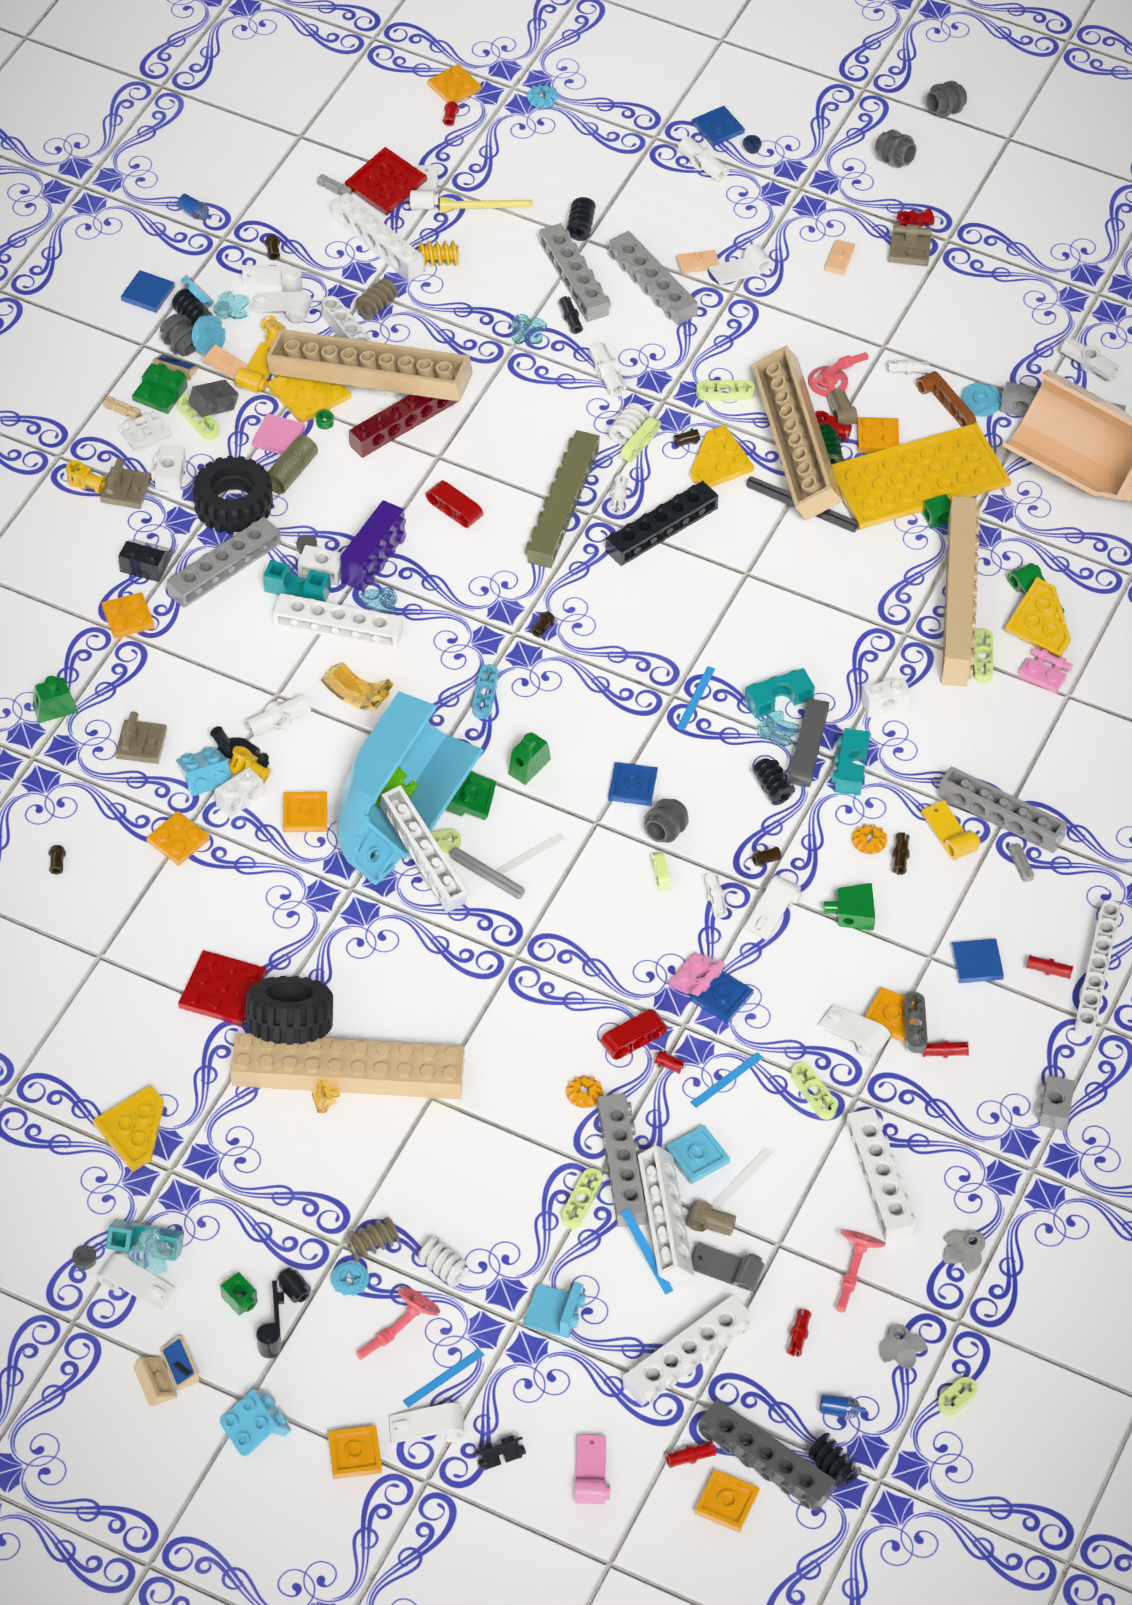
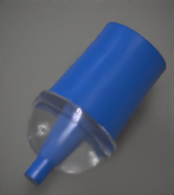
M186 193L181 195L177 202V207L191 215L193 219L204 220L212 218L209 215V208L205 202H201Z
M822 1394L819 1408V1413L849 1420L855 1418L859 1412H866V1408L860 1407L858 1400L850 1395Z

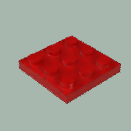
M384 147L345 181V185L387 216L410 196L411 190H417L427 181V175L387 147Z
M203 950L178 1002V1006L180 1009L243 1026L246 1020L247 991L254 983H258V981L265 978L266 968Z

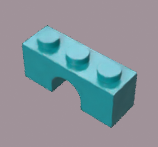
M270 560L263 575L264 592L280 595V593L323 602L327 601L331 592L330 574L310 570L307 578H299L291 572L289 564Z
M802 668L746 686L744 700L756 719L775 712V697H787L794 706L807 702L808 698L814 699L815 686L806 670Z
M845 728L844 735L839 736L837 749H841V753H836L834 765L838 766V770H833L832 783H836L835 792L861 796L865 766L855 764L853 761L866 762L870 731Z
M115 1219L108 1228L106 1249L126 1253L132 1250H145L152 1252V1257L176 1261L182 1253L184 1231Z

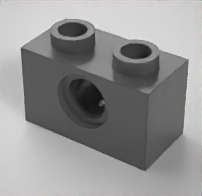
M225 379L193 386L188 403L201 417L234 410L239 394Z

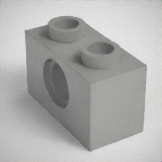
M1048 1076L1046 1084H1041L1039 1097L1044 1099L1043 1103H1038L1036 1116L1040 1117L1039 1126L1067 1131L1075 1080Z

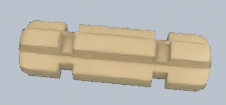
M107 396L103 401L104 407L110 410L113 408V411L126 417L129 415L131 419L141 416L140 409L134 406L131 408V405L120 400L115 401V398Z

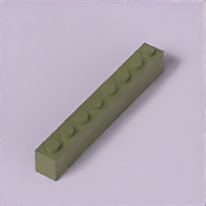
M576 430L574 437H570L567 447L568 452L563 453L562 466L557 468L556 481L551 483L550 496H546L544 500V511L539 512L537 527L534 526L532 530V540L526 544L525 554H528V563L552 569L598 454L600 435Z

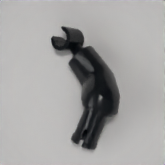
M216 726L211 730L210 735L218 745L217 750L225 758L232 759L233 748L241 746L247 748L254 756L258 757V764L265 768L268 767V754L264 752L260 754V748L247 739L240 737L228 738L221 726Z

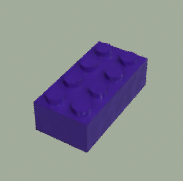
M384 500L381 501L340 555L341 581L343 584L362 592L365 591L368 585L371 586L377 573L384 569L386 561L389 557H393L398 545L405 541L407 533L405 532L406 519L403 508Z

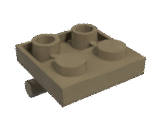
M907 224V226L893 225L889 262L928 266L932 228H923L913 224Z
M118 458L114 467L111 466L100 501L107 504L141 509L152 479L151 473L124 469V460Z
M130 712L129 719H124L115 752L116 759L159 764L167 734V725L137 721L138 713Z

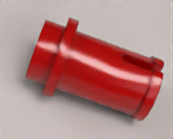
M450 101L444 107L445 115L442 122L446 126L454 125L456 114L459 112L458 104Z
M664 1050V1052H658L654 1063L658 1064L659 1068L662 1066L680 1074L685 1060L669 1055Z

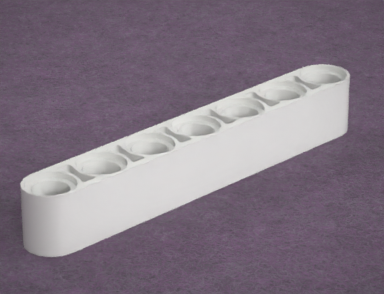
M327 296L322 300V317L337 337L373 342L337 297ZM381 390L388 398H397L401 395V393Z
M1113 900L1103 902L1100 908L1075 1022V1031L1082 1037L1093 1035L1096 1028L1121 912L1119 903Z

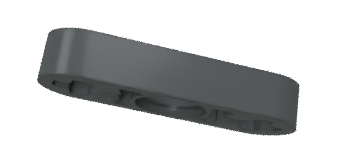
M910 992L904 999L906 1044L909 1051L922 1053L926 1050L928 1041L925 998L918 992ZM912 1001H916L917 1011H913ZM912 1019H919L922 1024L920 1026H913L909 1022ZM915 1034H919L920 1044H915Z

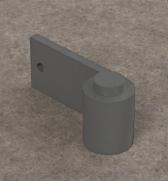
M698 1242L692 1258L693 1270L695 1272L752 1292L756 1291L765 1267L762 1258L758 1255L749 1253L748 1256L741 1258Z

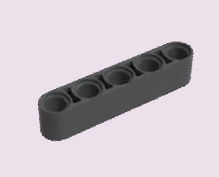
M812 698L807 700L789 775L793 785L809 788L811 786L830 702Z

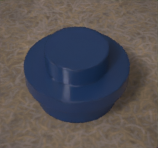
M756 135L746 136L743 140L745 150L750 154L759 152L762 145L760 138Z

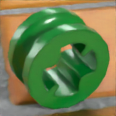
M326 409L318 411L316 413L317 427L322 430L332 428L334 425V414Z

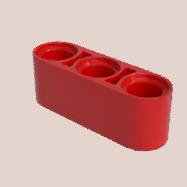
M441 480L426 492V498L430 504L464 528H469L484 514L479 504L444 480Z
M649 1009L606 1032L602 1036L600 1043L614 1060H618L658 1039L667 1031L668 1027L654 1009Z

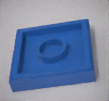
M725 106L692 119V125L712 147L745 133V128Z
M139 270L121 295V301L157 313L175 288V282Z
M615 762L608 801L651 806L658 767Z
M996 939L952 942L951 947L959 983L1003 980L1004 973Z
M722 971L718 978H714L710 982V987L706 992H702L699 996L693 994L691 1002L728 1024L754 994V989Z

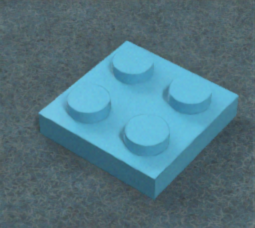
M705 1125L665 1146V1151L673 1155L674 1163L690 1184L730 1163V1157Z

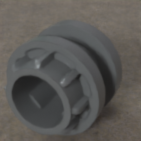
M953 80L933 85L926 95V104L929 111L938 117L960 113L967 103L965 88Z
M891 129L883 132L878 137L875 151L878 153L877 155L881 161L885 163L890 161L892 166L900 168L904 165H909L914 160L917 147L910 135L901 134V132Z
M173 314L168 317L160 327L161 340L164 344L170 345V350L175 355L189 356L196 351L192 340L193 326H191V320L186 315L181 316L180 314Z
M665 798L659 800L654 808L645 815L644 825L646 833L656 842H673L688 826V811L684 804L676 799Z

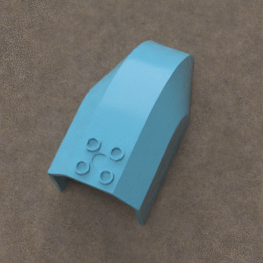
M398 691L361 747L345 782L338 808L337 832L343 855L350 865L374 885H377L395 869V864L401 858L406 859L410 855L379 806L381 795L401 785L431 832L484 751L482 748L448 736L427 723L437 706Z

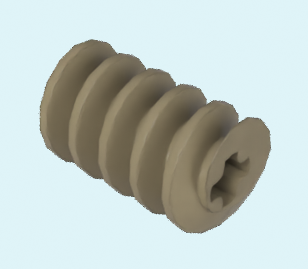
M382 278L356 299V307L362 317L371 320L373 316L378 314V311H382L384 307L389 305V302L394 301V297L398 296V290L390 280Z
M385 1217L383 1223L377 1220L374 1226L368 1224L366 1230L362 1227L359 1228L357 1234L351 1231L349 1238L346 1237L349 1250L356 1261H359V1253H362L367 1258V1250L370 1249L373 1254H376V1246H379L384 1251L385 1242L393 1247V1239L396 1238L397 1241L400 1239L396 1227L389 1217Z

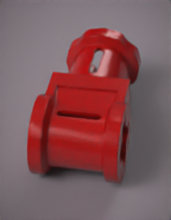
M930 208L920 213L912 210L901 211L897 214L898 225L907 226V224H913L921 227L934 225L935 222Z
M825 411L815 412L819 425H832L833 429L837 430L838 437L842 438L843 441H848L852 431L851 424L837 422V417L831 416Z

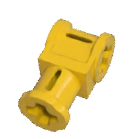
M271 315L261 320V328L265 332V344L271 347L279 330H286V326L282 325L281 322H278Z
M77 460L71 461L66 465L67 482L71 487H79L84 490L89 487L95 490L97 494L102 493L107 477H99L92 474L91 468L84 466L82 462Z
M241 746L234 747L232 759L228 762L230 772L238 775L250 767L263 780L264 784L271 774V768H265L258 764V757L254 756L247 748Z

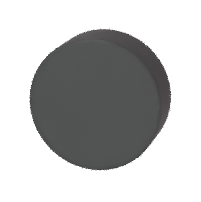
M311 535L299 537L296 542L297 551L302 554L305 545L317 547L316 538Z
M80 1246L73 1252V1263L80 1270H89L97 1262L96 1252L90 1246Z

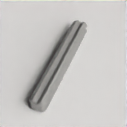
M458 847L453 848L451 851V859L516 899H521L525 894V889Z

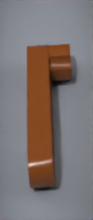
M937 371L916 379L918 391L922 395L931 392L961 427L977 423L973 412Z

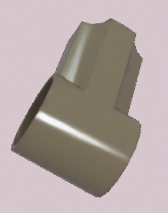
M838 388L829 393L828 400L833 409V416L837 417V422L845 425L857 424V410L855 406H851L846 392Z
M696 1200L692 1205L686 1224L694 1231L703 1232L707 1229L731 1236L737 1216L715 1210L708 1202Z

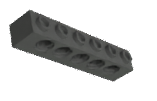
M717 1399L701 1417L699 1431L705 1439L716 1442L724 1452L739 1458L744 1466L755 1469L763 1479L778 1485L783 1493L798 1499L805 1508L812 1509L818 1513L835 1492V1479ZM723 1428H728V1429H730L731 1431H730V1432H724V1431H722L721 1429H723ZM742 1442H749L751 1445L745 1446V1445H742L741 1443H742ZM766 1455L769 1456L770 1459H763L761 1458V1456ZM782 1469H787V1470H789L790 1472H789V1473H783V1472H781L780 1470H782ZM801 1483H808V1484H810L811 1486H809V1487H804V1486H802V1485H800V1484H801Z

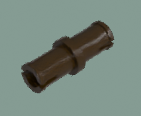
M905 832L896 834L895 848L892 852L894 858L892 871L896 873L897 870V875H903L907 872V859L910 857L908 849L910 836L909 834L906 835Z

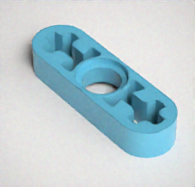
M487 664L479 670L472 703V713L478 719H486L492 713L499 679L498 668L494 665ZM488 674H491L490 682L486 681V676ZM489 689L491 693L483 695L480 693V690ZM481 702L485 703V707L483 708V710H479L481 708Z

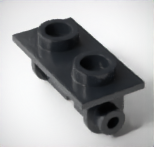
M510 1435L500 1439L502 1444L492 1446V1443H487L479 1446V1452L473 1454L474 1457L480 1456V1460H477L479 1469L486 1471L501 1465L499 1455L502 1454L506 1463L522 1458V1455L526 1454L524 1445L519 1446L518 1441L522 1440L523 1437L515 1438V1435Z

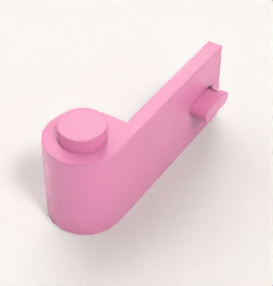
M577 1435L575 1503L605 1504V1499L610 1500V1485L605 1484L606 1436Z

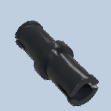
M564 296L559 300V305L563 310V318L568 322L571 333L579 334L583 331V326L578 318L579 312L574 308L571 298Z

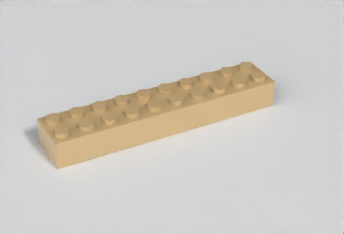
M285 329L279 330L266 356L270 374L459 402L473 374L469 355Z
M785 345L755 362L752 366L795 508L806 520H809L843 500L799 360L790 348Z
M952 496L947 538L941 685L967 687L968 678L973 676V666L970 665L975 663L974 649L976 636L972 632L976 631L975 616L977 611V603L973 599H977L978 589L976 584H974L978 580V570L974 567H978L979 554L975 551L979 549V538L976 535H979L980 522L976 519L980 518V507L977 506V498Z
M235 1033L231 1082L232 1086L461 1100L465 1046L318 1038L314 1042L309 1041L305 1044L294 1043L293 1045H287L286 1043L275 1044L272 1041L266 1042L262 1038L258 1039L250 1033Z

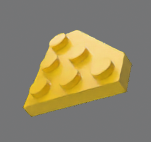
M278 376L267 382L269 391L301 423L316 417V413L320 410H330L351 399V392L342 384Z
M726 425L707 431L691 469L690 479L694 485L704 481L711 488L754 472V465Z
M1037 577L1007 623L1005 631L1041 650H1048L1049 654L1059 658L1063 656L1070 645L1071 638L1056 587Z
M149 1085L93 1120V1125L132 1172L152 1161L164 1109V1100L152 1085Z

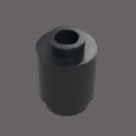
M289 1267L278 1275L279 1287L293 1303H301L309 1297L311 1286L297 1270Z

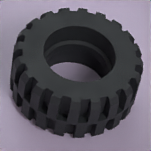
M233 455L223 459L219 457L214 462H208L205 468L202 467L194 478L193 496L195 512L198 514L200 521L205 523L210 529L215 528V531L220 533L225 531L227 534L241 532L262 517L267 519L273 508L272 481L265 468L259 463L256 464V461L249 458L247 460L244 456L233 457ZM229 490H241L248 493L246 496L234 500L223 499L218 496Z
M280 976L276 978L269 977L267 980L262 979L258 983H254L247 991L246 1026L251 1034L258 1039L262 1038L263 1041H272L275 1044H305L309 1041L314 1042L318 1038L322 1039L333 1026V993L327 985L322 984L318 980H311L308 977Z

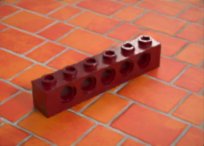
M410 394L349 430L350 447L361 458H364L459 401Z

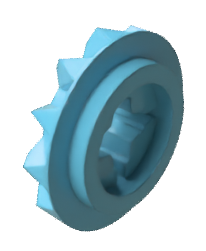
M539 84L538 87L532 86V89L528 90L527 99L534 107L548 108L557 102L558 92L555 91L554 87L549 88L548 84L545 86Z
M344 1262L333 1270L331 1284L335 1291L342 1293L343 1296L352 1295L354 1297L360 1292L363 1293L364 1289L368 1286L369 1274L367 1269L357 1262ZM348 1273H350L352 1279H355L352 1286L346 1281Z

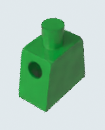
M48 676L45 678V682L34 686L32 708L38 723L78 713L65 678Z
M533 732L525 734L511 752L508 775L526 785L551 760L548 742Z
M872 883L838 888L835 901L823 902L824 914H837V924L839 927L874 930L875 908Z

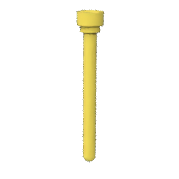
M439 197L440 213H448L452 209L524 208L533 205L531 200L451 201L447 197Z

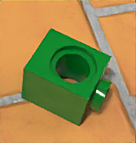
M947 494L930 498L923 502L922 515L930 529L948 524L951 501Z
M240 1272L220 1285L221 1298L238 1316L244 1312L251 1311L258 1303L257 1290ZM239 1294H244L243 1297H237Z

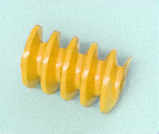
M454 240L451 241L450 246H448L446 241H443L442 246H440L438 241H435L434 246H432L431 241H428L426 246H424L423 241L419 242V253L424 256V266H427L429 260L432 266H435L436 260H438L440 266L443 265L444 260H446L448 265H451L452 260H454L456 265H459V246H456Z

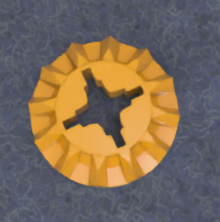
M865 823L862 827L857 826L856 831L853 832L852 843L862 853L876 854L886 847L887 834L883 832L882 827L878 828L875 824L867 826ZM872 834L873 838L867 843V837Z
M584 1074L583 1077L575 1076L574 1080L569 1081L566 1095L573 1105L580 1108H589L597 1104L598 1096H603L601 1082H598L594 1076L590 1078ZM581 1086L585 1089L589 1088V1096L584 1091L581 1092Z

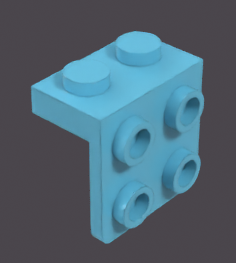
M206 747L201 752L195 754L186 753L176 760L177 765L185 774L189 793L192 797L215 790L232 778L227 759L216 747Z
M574 1282L571 1292L544 1285L536 1286L524 1320L525 1326L569 1338L572 1328L577 1327L579 1308H583L585 1304L586 1294H583V1284Z
M252 1389L220 1419L221 1426L241 1456H248L272 1433L285 1437L292 1431L287 1424L288 1418L275 1406L276 1400L268 1392L265 1393Z

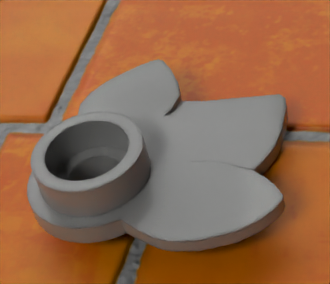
M952 1231L944 1237L945 1242L949 1245L944 1253V1263L956 1264L962 1262L967 1274L974 1272L982 1262L981 1252L986 1245L985 1238L980 1232L970 1231L964 1233L962 1231ZM976 1239L978 1241L975 1245L969 1244L970 1240Z
M897 1324L888 1330L887 1339L880 1346V1357L884 1363L895 1359L901 1367L911 1369L916 1363V1352L927 1350V1345L920 1335L910 1333L904 1325ZM895 1336H901L903 1339H896Z

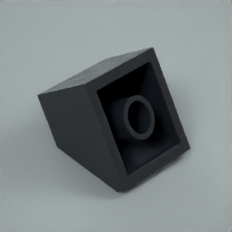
M137 539L127 540L118 555L120 572L160 582L175 550Z

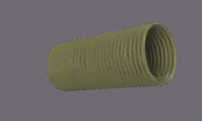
M304 435L297 436L270 468L268 473L272 481L273 492L284 494L318 454V447L311 438Z

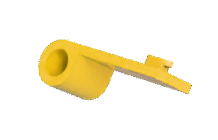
M260 342L247 369L241 367L238 370L235 386L255 393H260L266 389L267 380L270 376L266 356L271 347H268L264 342Z
M945 800L922 809L921 813L951 859L957 860L979 849L980 838L977 833H973L971 830L964 832Z

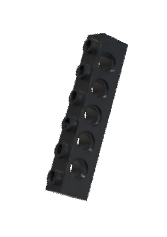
M704 481L692 485L683 493L675 495L671 500L657 506L656 509L643 514L634 522L626 524L617 532L611 533L606 538L605 552L620 566H623L717 510L719 495Z

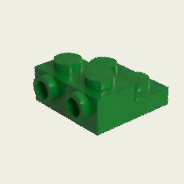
M151 363L141 376L142 383L132 394V401L169 414L178 399L188 388L187 376L180 370L175 372L169 370L162 363L158 365Z
M470 771L445 810L461 817L464 813L486 820L497 782Z

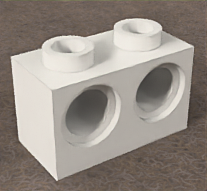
M250 767L215 789L216 806L229 819L264 796L263 780Z

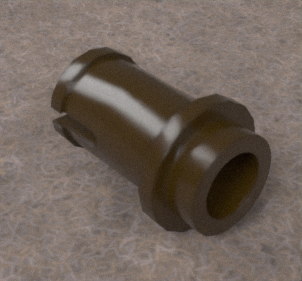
M268 235L264 241L267 247V256L269 260L275 261L280 258V240L276 235Z
M691 428L688 432L673 435L675 446L679 448L690 443L697 444V441H700L698 430Z
M549 611L542 612L539 615V620L530 629L531 633L535 637L541 638L549 626L554 625L555 616Z
M53 845L48 852L50 856L49 872L58 875L63 873V859L66 856V851L61 845Z
M778 846L764 851L756 850L752 854L753 864L759 867H763L766 863L779 861L782 858Z

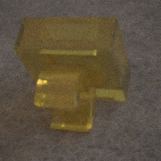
M327 1080L318 1081L311 1094L317 1113H326L330 1105L337 1103L335 1097H340L338 1088H329Z

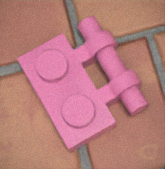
M1034 647L1031 655L1038 659L1035 660L1028 657L1019 670L1018 676L1057 694L1067 674L1061 671L1064 669L1070 672L1073 664L1067 662V659L1061 656L1058 658L1049 654L1048 650H1040ZM1045 662L1051 663V664L1055 665V667L1052 668V667H1050V666H1048V665H1046V664H1044V663H1045Z
M694 952L668 981L670 988L689 994L692 990L695 996H699L702 992H706L714 978L720 976L725 963L722 960H718L714 964L712 958Z

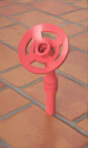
M864 352L854 356L847 355L839 358L832 366L815 368L808 377L810 389L824 397H828V394L834 389L841 388V390L845 391L848 387V377L841 369H846L856 363L868 360V354ZM818 371H822L818 377L813 378ZM838 379L843 380L842 385L836 388L835 385ZM817 384H819L820 386H822V387H824V388H829V389H828V390L822 389V388L818 387Z
M841 1229L840 1234L854 1244V1254L848 1273L844 1275L841 1284L842 1292L836 1310L841 1313L846 1311L851 1292L855 1290L858 1281L857 1273L863 1253L867 1252V1248H882L886 1246V1243L878 1238L847 1229Z
M399 1287L398 1293L408 1304L406 1308L408 1311L390 1328L386 1327L376 1335L374 1340L356 1352L357 1357L362 1360L380 1346H386L395 1339L397 1333L416 1316H419L420 1313L438 1316L441 1312L439 1307L421 1293L407 1287Z

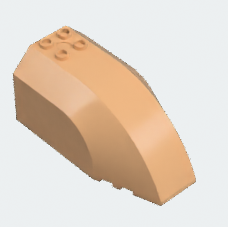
M1049 369L1042 372L1040 377L1043 378V382L1024 419L1012 438L1004 442L1002 446L1092 495L1132 501V416L1109 401Z

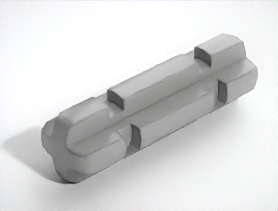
M320 174L317 178L318 185L338 195L340 194V196L346 192L349 195L352 194L350 187L324 174Z
M1019 843L1011 844L1009 846V853L1011 857H1014L1013 861L1018 872L1021 874L1022 880L1024 882L1032 881L1034 873L1029 868L1031 866L1024 852H1021L1023 851Z

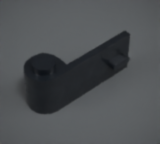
M277 1280L272 1281L275 1323L261 1325L256 1333L259 1354L264 1358L270 1359L278 1356L282 1348L279 1304L285 1303L284 1291L278 1292Z

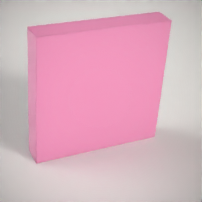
M267 413L252 440V447L282 455L296 437L302 435L305 430V424Z

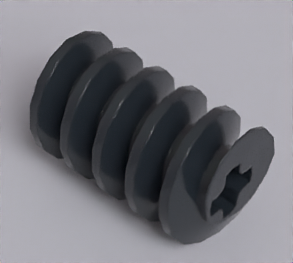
M579 197L573 200L571 204L567 230L571 238L576 241H585L590 237L596 209L595 202L590 198Z
M187 288L178 291L172 299V308L181 316L186 315L191 320V326H194L197 319L201 316H213L204 304Z
M765 758L759 760L754 765L753 773L772 801V804H783L794 794L795 787L791 785L790 779H787V774L779 766L778 760Z
M829 1432L824 1433L811 1446L809 1457L815 1460V1464L820 1466L824 1473L836 1480L835 1486L837 1488L844 1487L860 1475L861 1468L858 1467L853 1470L856 1462L852 1460L847 1463L846 1461L850 1455L845 1453L840 1456L843 1448L839 1446L834 1449L837 1441L833 1439L828 1442L827 1440L831 1434Z

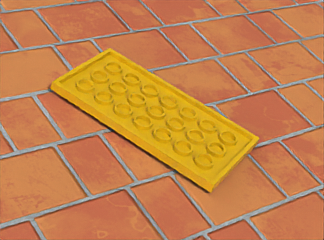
M977 423L831 464L841 497L853 519L858 521L859 529L922 512L924 500L947 494L951 501L952 496L974 497L1008 487L1011 484V479Z

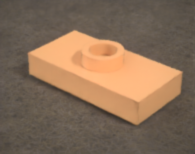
M836 239L826 263L825 271L844 276L855 250V244Z
M715 250L679 254L676 259L681 274L709 270L710 266L719 264Z
M217 345L211 348L203 362L234 381L238 370L241 367L247 369L249 366Z

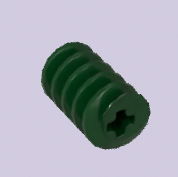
M830 424L819 425L831 464L844 461L837 430L833 429Z

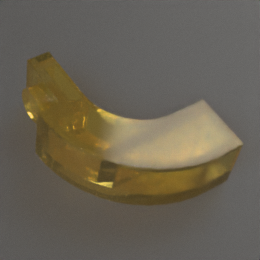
M344 662L332 665L320 679L342 701L363 710L377 709L382 701L389 696V690L394 685L389 679L377 683L364 681L356 676Z

